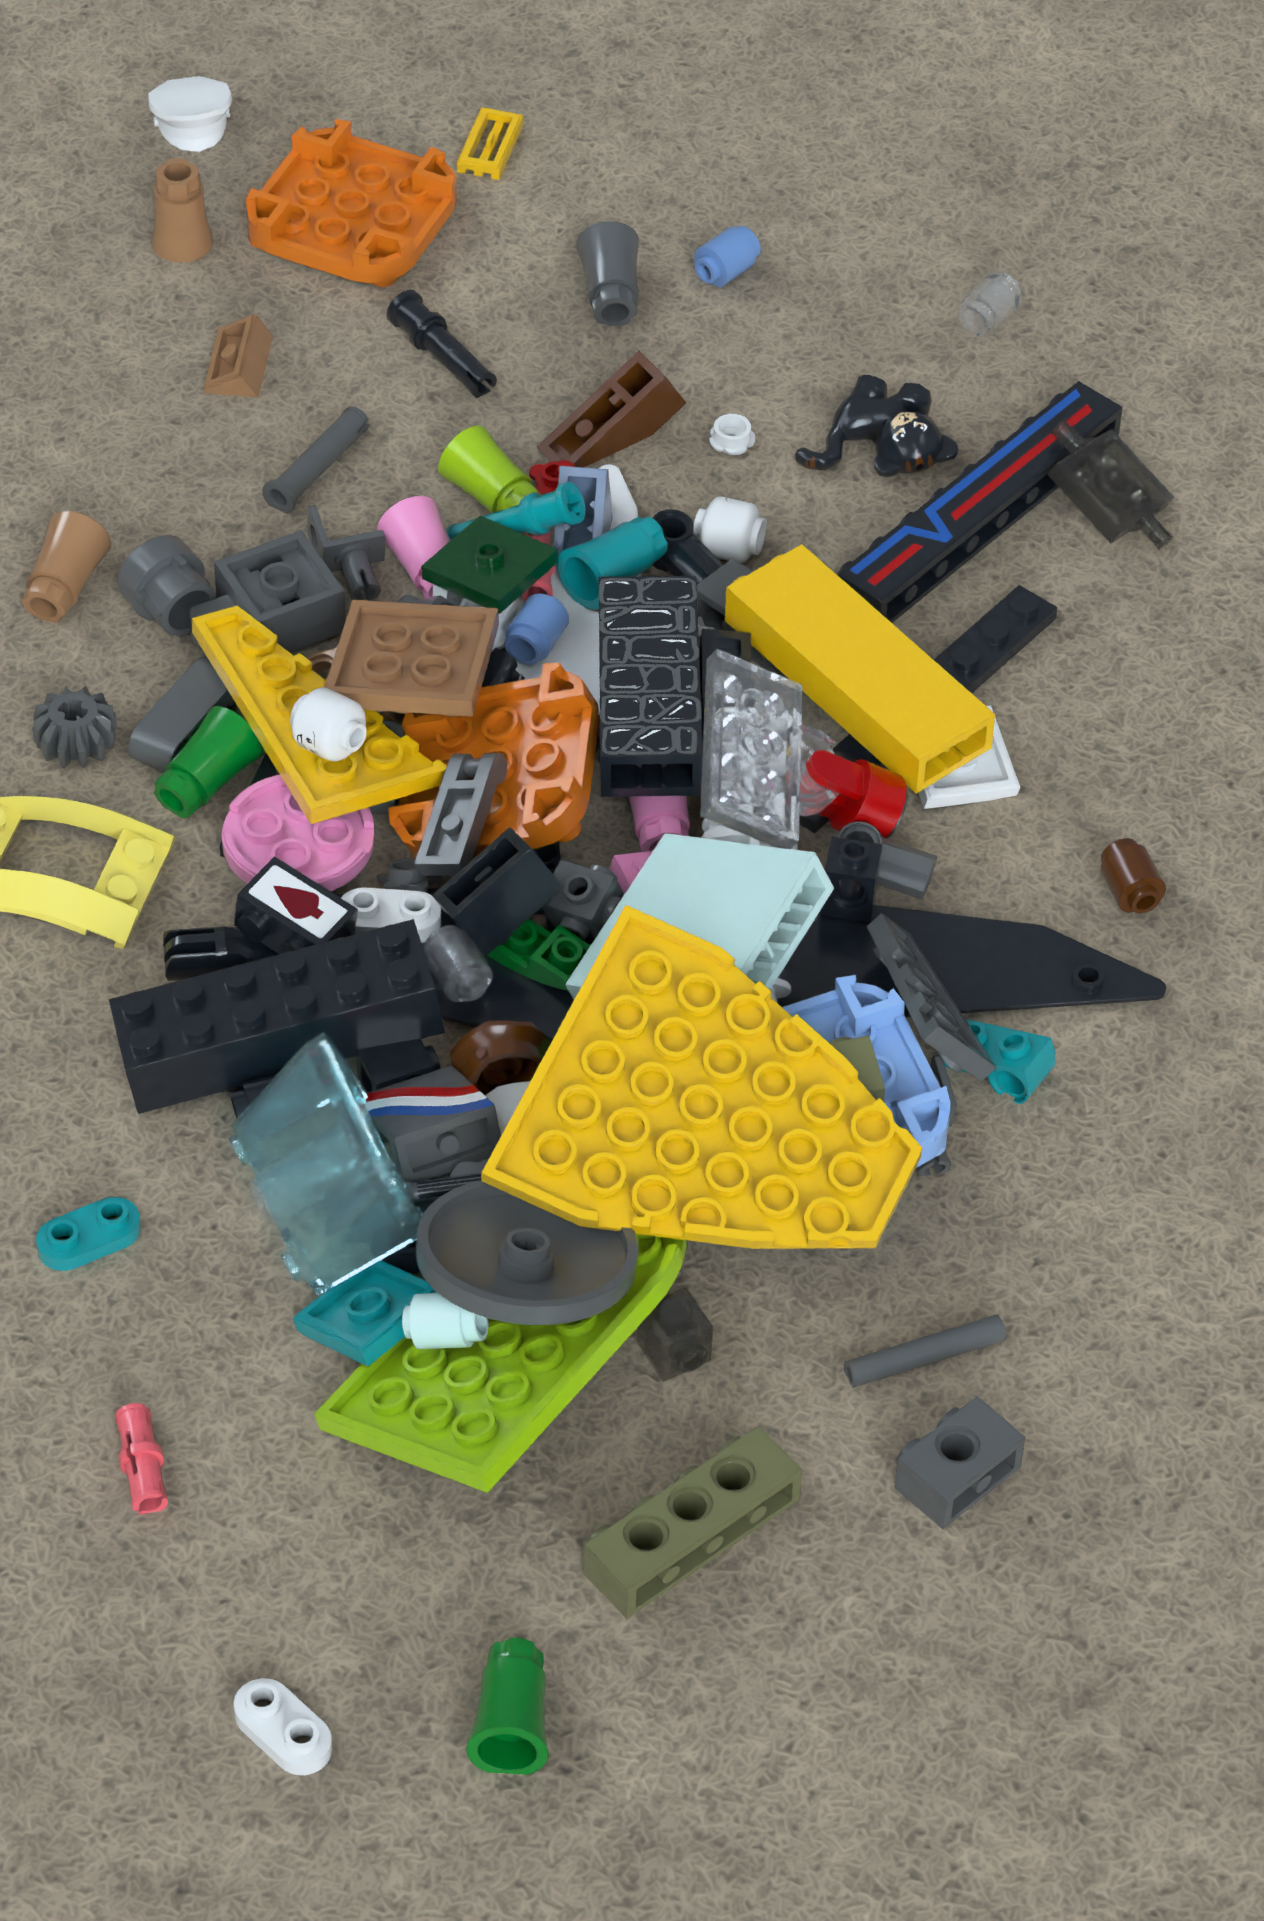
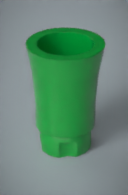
M214 706L209 710L197 731L182 750L166 765L165 772L154 783V794L164 808L180 818H188L200 806L206 805L239 772L261 758L263 746L245 719L228 708Z
M511 1637L506 1641L495 1642L489 1649L487 1665L482 1672L481 1693L476 1718L466 1746L469 1760L477 1768L487 1773L529 1775L541 1769L548 1760L544 1708L546 1674L543 1670L544 1654L536 1648L535 1643L532 1641Z

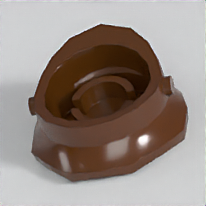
M487 1021L469 1031L450 1051L452 1066L486 1096L498 1086L531 1081L551 1044V1039L532 1022Z

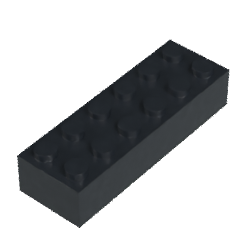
M414 919L109 999L125 1072L138 1114L239 1088L241 1083L290 1069L292 1073L356 1057L358 1056L357 1049L419 1038L424 1039L445 1033L435 986Z

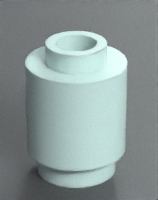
M439 1293L415 1294L411 1304L405 1306L402 1315V1325L406 1338L412 1339L414 1346L419 1350L471 1347L475 1341H484L486 1339L489 1318L464 1310L442 1297Z

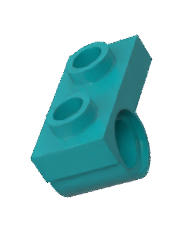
M966 1019L997 1067L987 1076L993 1090L999 1095H1002L1004 1092L1015 1098L1013 1102L1017 1104L1025 1103L1056 1064V1052L1052 1038Z

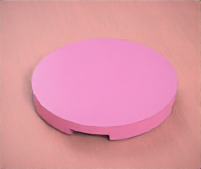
M280 775L258 781L242 791L229 805L230 811L225 818L221 834L223 853L229 867L247 884L275 856L322 887L333 891L350 882L364 869L374 848V821L369 807L310 824Z

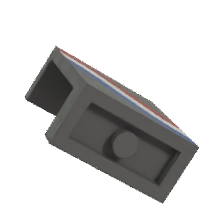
M452 1065L354 1097L362 1137L366 1147L371 1148L390 1141L398 1180L402 1184L405 1182L424 1181L451 1172L458 1163L464 1161L480 1162L483 1159H489L501 1137L495 1105Z

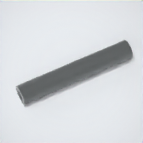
M996 1314L845 1361L844 1371L852 1388L1005 1341V1327L1000 1316Z

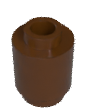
M1130 838L1114 841L1104 849L1101 854V873L1120 909L1126 913L1135 912L1139 914L1153 910L1163 898L1166 885L1147 849Z

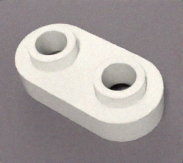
M356 888L348 891L341 897V899L358 909L354 935L414 919L421 943L435 937L441 927V907L432 895L425 892Z
M260 1678L246 1683L238 1690L234 1698V1716L237 1726L283 1770L295 1775H309L321 1770L328 1763L332 1754V1738L328 1726L282 1683L273 1679ZM259 1700H269L272 1702L266 1707L254 1705ZM298 1736H308L311 1738L310 1741L302 1744L293 1741Z

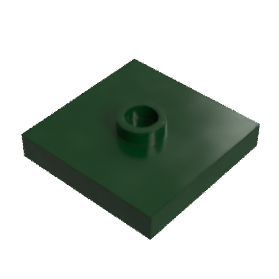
M480 515L421 566L422 579L485 608H498V613L500 614L558 563V550Z

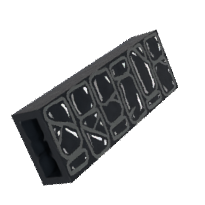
M696 576L598 577L601 797L703 796V747Z

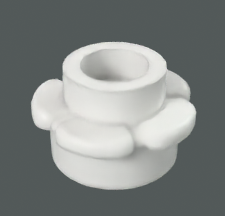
M738 414L720 416L710 431L712 437H710L709 441L712 448L728 455L743 454L746 452L747 447L750 448L755 443V434L751 431L749 420Z

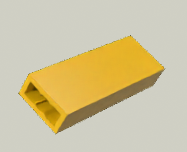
M801 544L785 554L777 555L766 565L746 576L737 578L726 587L725 622L736 632L751 633V645L890 771L901 775L905 779L906 785L916 794L992 748L995 714L804 545Z

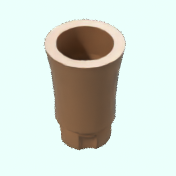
M183 158L169 159L165 164L157 167L155 174L154 228L151 245L154 252L165 260L190 262L206 255L213 245V237L208 224L204 202V188L197 165L191 164L187 159Z
M60 511L50 517L43 545L28 577V588L22 599L23 606L29 614L41 620L58 623L66 615L69 608L75 605L94 569L111 548V538L102 525L89 516L74 511Z

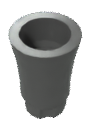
M613 221L600 222L588 227L580 234L577 239L576 248L584 268L588 298L593 309L594 318L598 323L608 326H624L629 324L631 318L637 314V300L639 296L637 285L639 237L633 228L624 223Z

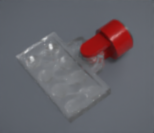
M716 649L706 659L700 816L771 846L791 849L799 842V815H822L829 818L831 827L839 832L849 823L866 822L874 826L881 834V837L888 839L897 829L906 809L908 790L905 779L899 774L866 760L860 759L851 762L835 755L831 747L836 741L821 730L801 724V684L720 649Z

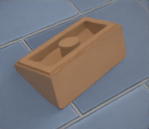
M251 315L218 328L203 388L204 393L244 397L259 396L273 335L257 315Z

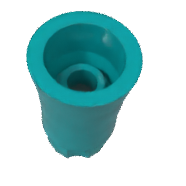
M637 517L629 522L619 524L592 540L563 550L558 557V574L566 592L575 602L586 609L596 610L599 609L598 577L638 576L648 570L655 561L659 560L666 553L668 543L663 535V529L651 517Z

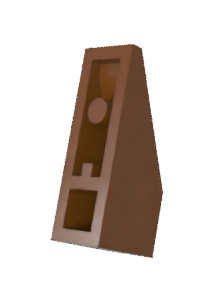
M638 351L549 434L537 448L551 462L567 460L572 462L575 467L584 468L652 436L686 402L666 376Z

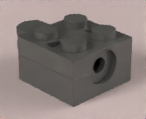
M300 530L214 561L216 599L192 607L189 615L191 638L193 643L200 649L202 648L192 633V618L238 605L276 634L277 643L291 653L342 634L346 621L345 591L306 535Z

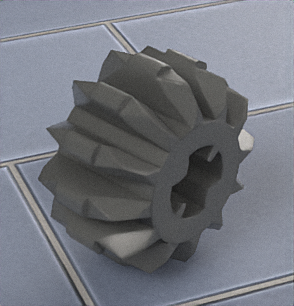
M65 686L61 695L47 693L44 704L35 706V713L33 715L34 727H32L33 740L36 742L37 748L41 749L46 761L58 758L64 769L71 760H78V763L84 768L87 757L90 756L93 759L103 761L105 749L114 748L116 740L115 728L117 727L116 714L113 712V707L108 705L103 693L91 695L86 686L78 692H71Z

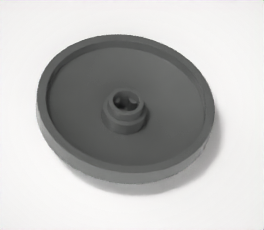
M481 1180L457 1187L436 1199L421 1217L416 1241V1260L420 1272L428 1284L442 1297L474 1314L502 1322L525 1325H552L578 1321L612 1307L627 1294L633 1284L639 1252L637 1237L632 1228L621 1227L620 1231L580 1227Z

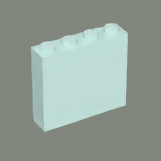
M664 833L565 985L573 999H575L624 906L628 905L723 948L735 959L734 965L755 984L760 981L770 990L834 887L815 852Z

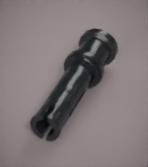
M409 289L403 291L391 301L387 308V320L395 327H402L410 335V342L417 349H428L470 390L475 398H479L491 391L482 383L483 380L490 386L495 387L496 376L491 371H488L447 331L445 318L438 312H431L423 304V298L418 292Z

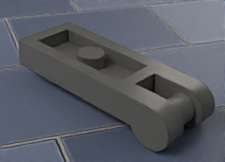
M468 753L453 754L450 757L414 863L422 876H455L473 860L497 784L502 783L506 778L507 763L502 753H485L481 758H473Z

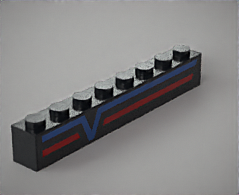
M1078 381L1064 393L1057 394L1049 405L1037 415L1028 417L1021 424L1020 428L1007 439L998 441L990 452L978 462L969 464L960 476L948 486L936 490L930 500L918 510L906 514L899 525L884 537L876 538L869 548L854 561L846 562L840 568L837 575L893 623L1119 439L1123 407Z

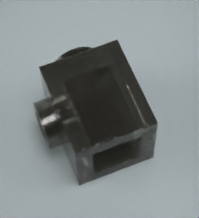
M687 1287L664 1296L656 1308L637 1327L636 1343L664 1382L680 1374L694 1371L701 1365L711 1361L713 1325Z

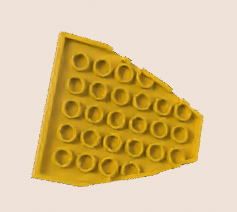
M625 905L481 1173V1181L580 1227L620 1231L621 1227L632 1228L635 1234L750 1249L876 1248L921 1158L923 1148L908 1130L899 1127L895 1123L893 1113L880 1098L876 1100L858 1079V1071L802 1018L797 1014L792 1017L771 998L772 992L760 981L755 984L734 965L735 959L723 948Z

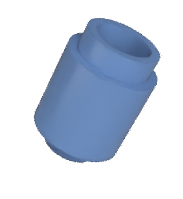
M745 226L727 228L695 251V271L698 277L707 284L712 283L718 288L723 287L755 264L756 258L761 252L758 238Z
M545 594L529 596L506 629L504 645L507 653L517 662L525 665H533L545 659L569 624L567 610L553 596Z

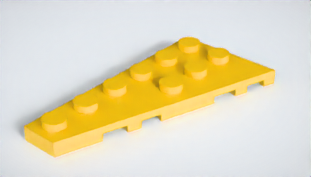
M238 605L192 618V633L310 824L441 786L447 765L439 759L434 762L430 761L419 752V744L408 735L400 738L383 725V716L375 710H364L367 732L365 741L357 751L347 758L333 762L301 748L293 738L290 724L291 711L299 698L315 689L324 687L327 679H323L312 670V662L302 654L298 653L293 656L277 643L276 634Z

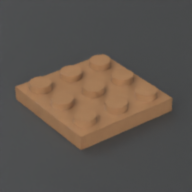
M352 600L324 688L334 690L358 702L363 710L392 711L401 714L424 713L450 717H473L499 627L498 608Z

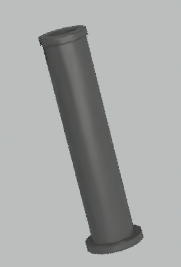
M347 407L342 415L276 480L266 482L262 488V494L268 505L286 514L290 513L296 506V500L361 434L369 429L370 424L367 423L369 419L366 414L357 407Z

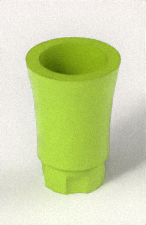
M481 425L471 426L454 437L443 451L438 463V473L442 478L464 490L481 503L490 513L519 505L521 499L527 494L539 493L533 486L530 477L514 464L498 446L488 430Z

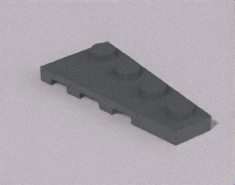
M881 913L867 926L876 945L873 950L879 960L887 967L923 1041L936 1049L943 1061L953 1071L959 1073L964 1069L982 1081L997 1067L911 934Z

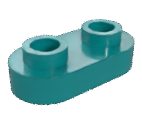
M107 1197L51 1219L43 1224L37 1233L38 1257L44 1265L51 1269L67 1271L124 1249L133 1244L140 1235L139 1210L134 1203L125 1198ZM111 1216H117V1217H119L118 1219H115V1220H108V1219H106V1218L111 1217ZM62 1236L70 1237L66 1240H57V1238Z

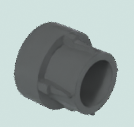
M163 535L144 542L127 557L119 571L117 582L119 592L137 614L147 620H156L168 634L179 636L180 638L191 633L189 617L191 608L216 599L215 591L204 577L203 563L187 544L176 536Z

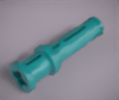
M564 482L558 485L555 491L543 495L535 492L527 494L521 499L519 505L487 514L483 517L522 534L528 532L532 535L541 536L548 533L553 526L563 523L576 525L583 522L585 503L578 487L572 482ZM475 519L448 526L446 531L450 540Z

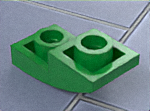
M529 918L512 933L505 943L497 946L487 956L527 978L554 988L569 991L565 984L591 945L560 925L551 933Z

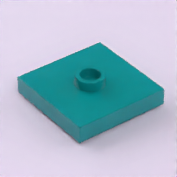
M370 1256L295 1315L293 1321L296 1329L304 1336L368 1367L405 1337L402 1315L405 1306L411 1304L413 1296L415 1294L438 1292L427 1281Z

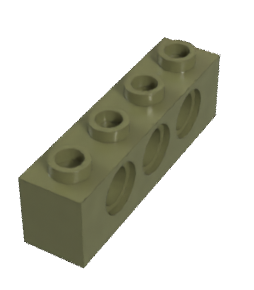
M759 1426L741 1438L735 1436L726 1441L716 1455L700 1466L694 1465L686 1468L679 1474L672 1485L656 1496L648 1495L642 1498L628 1515L612 1526L604 1525L593 1532L584 1544L583 1574L628 1619L800 1499L802 1469ZM727 1488H736V1489H739V1490L733 1491V1490H727ZM682 1518H695L696 1520H684ZM648 1547L652 1548V1550H640L638 1548Z

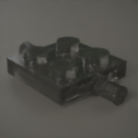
M1065 419L1052 430L1051 434L1070 453L1066 458L1056 463L1048 473V476L1111 544L1128 532L1140 530L1152 541L1158 550L1174 538L1155 517L1169 505L1174 496L1112 429L1099 437L1083 439L1068 423V420Z

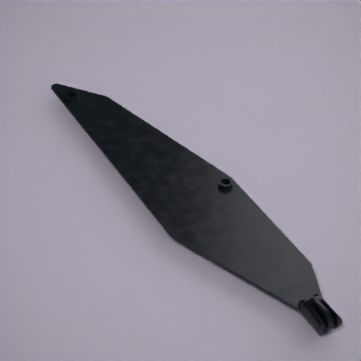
M428 888V891L425 893L433 895L440 888ZM337 894V896L340 897V898L344 895V894ZM874 905L871 922L883 913L911 934L961 1013L1151 1001L1161 999L1166 992V985L1161 979L1043 925ZM441 909V927L435 937L421 944L435 986L442 1019L476 1027L487 1021L532 1022L550 1037L552 1042L574 1001L570 992L527 978L500 964L491 957L485 956ZM820 912L778 977L788 981L791 985V993L786 997L777 999L781 1007L835 990L836 978L856 975L857 983L874 985L887 993L894 989L900 997L901 995L887 967L874 953L873 949L876 945L867 928L870 923L820 916ZM533 914L530 917L531 920L551 933L556 929L546 914ZM220 926L164 931L163 934L165 976L168 981H180L185 978L279 955L261 942L250 940L237 927ZM587 938L585 942L591 945L594 940ZM905 1005L904 1015L905 1017H911Z

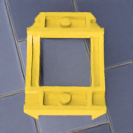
M38 796L0 797V862L21 820H42L69 824L118 840L94 890L48 875L0 869V912L40 919L82 935H86L87 930L115 941L114 947L124 949L177 836L117 811L88 803Z

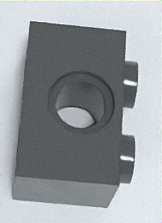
M976 1396L961 1409L955 1407L949 1410L941 1418L936 1429L922 1440L916 1438L904 1446L896 1460L895 1489L943 1530L1021 1467L1025 1436Z

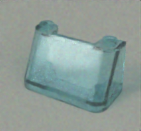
M326 1032L307 1041L233 1123L236 1134L229 1138L242 1164L246 1166L250 1163L288 1250L281 1253L287 1270L296 1282L305 1279L317 1295L322 1294L417 1240V1230L423 1215L421 1209L415 1207L407 1196L406 1184L392 1164L364 1105L367 1102L366 1098L368 1096L360 1079Z

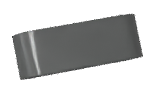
M203 656L197 659L138 723L128 744V754L131 758L164 773L166 765L186 745L212 707L221 706L234 712L236 711L232 708L237 704L207 657Z

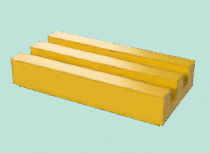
M481 107L457 160V172L466 173L467 169L474 170L475 176L482 177L484 173L491 174V179L500 180L523 127V115ZM489 120L496 121L492 131L489 133L480 158H473ZM509 123L494 161H490L505 124Z

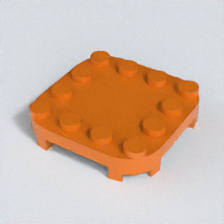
M334 119V127L316 129L308 133L305 127L302 126L292 134V150L262 189L256 190L251 188L248 193L246 207L249 242L252 246L271 255L352 281L374 284L378 287H388L393 285L397 278L406 274L416 264L453 213L457 203V174L445 162V153L432 146L424 157H420L353 136L351 121Z
M543 663L541 677L481 687L473 717L405 713L401 727L406 735L419 744V752L432 762L439 759L445 765H448L449 759L453 754L466 753L471 754L473 758H481L485 753H502L506 759V778L502 783L497 784L473 859L509 827L532 849L550 845L557 841L569 842L579 835L582 828L580 820L584 817L590 800L600 717L598 703L584 681L579 676L565 671L561 663ZM440 786L401 797L399 806L388 807L389 823L414 858L417 857Z

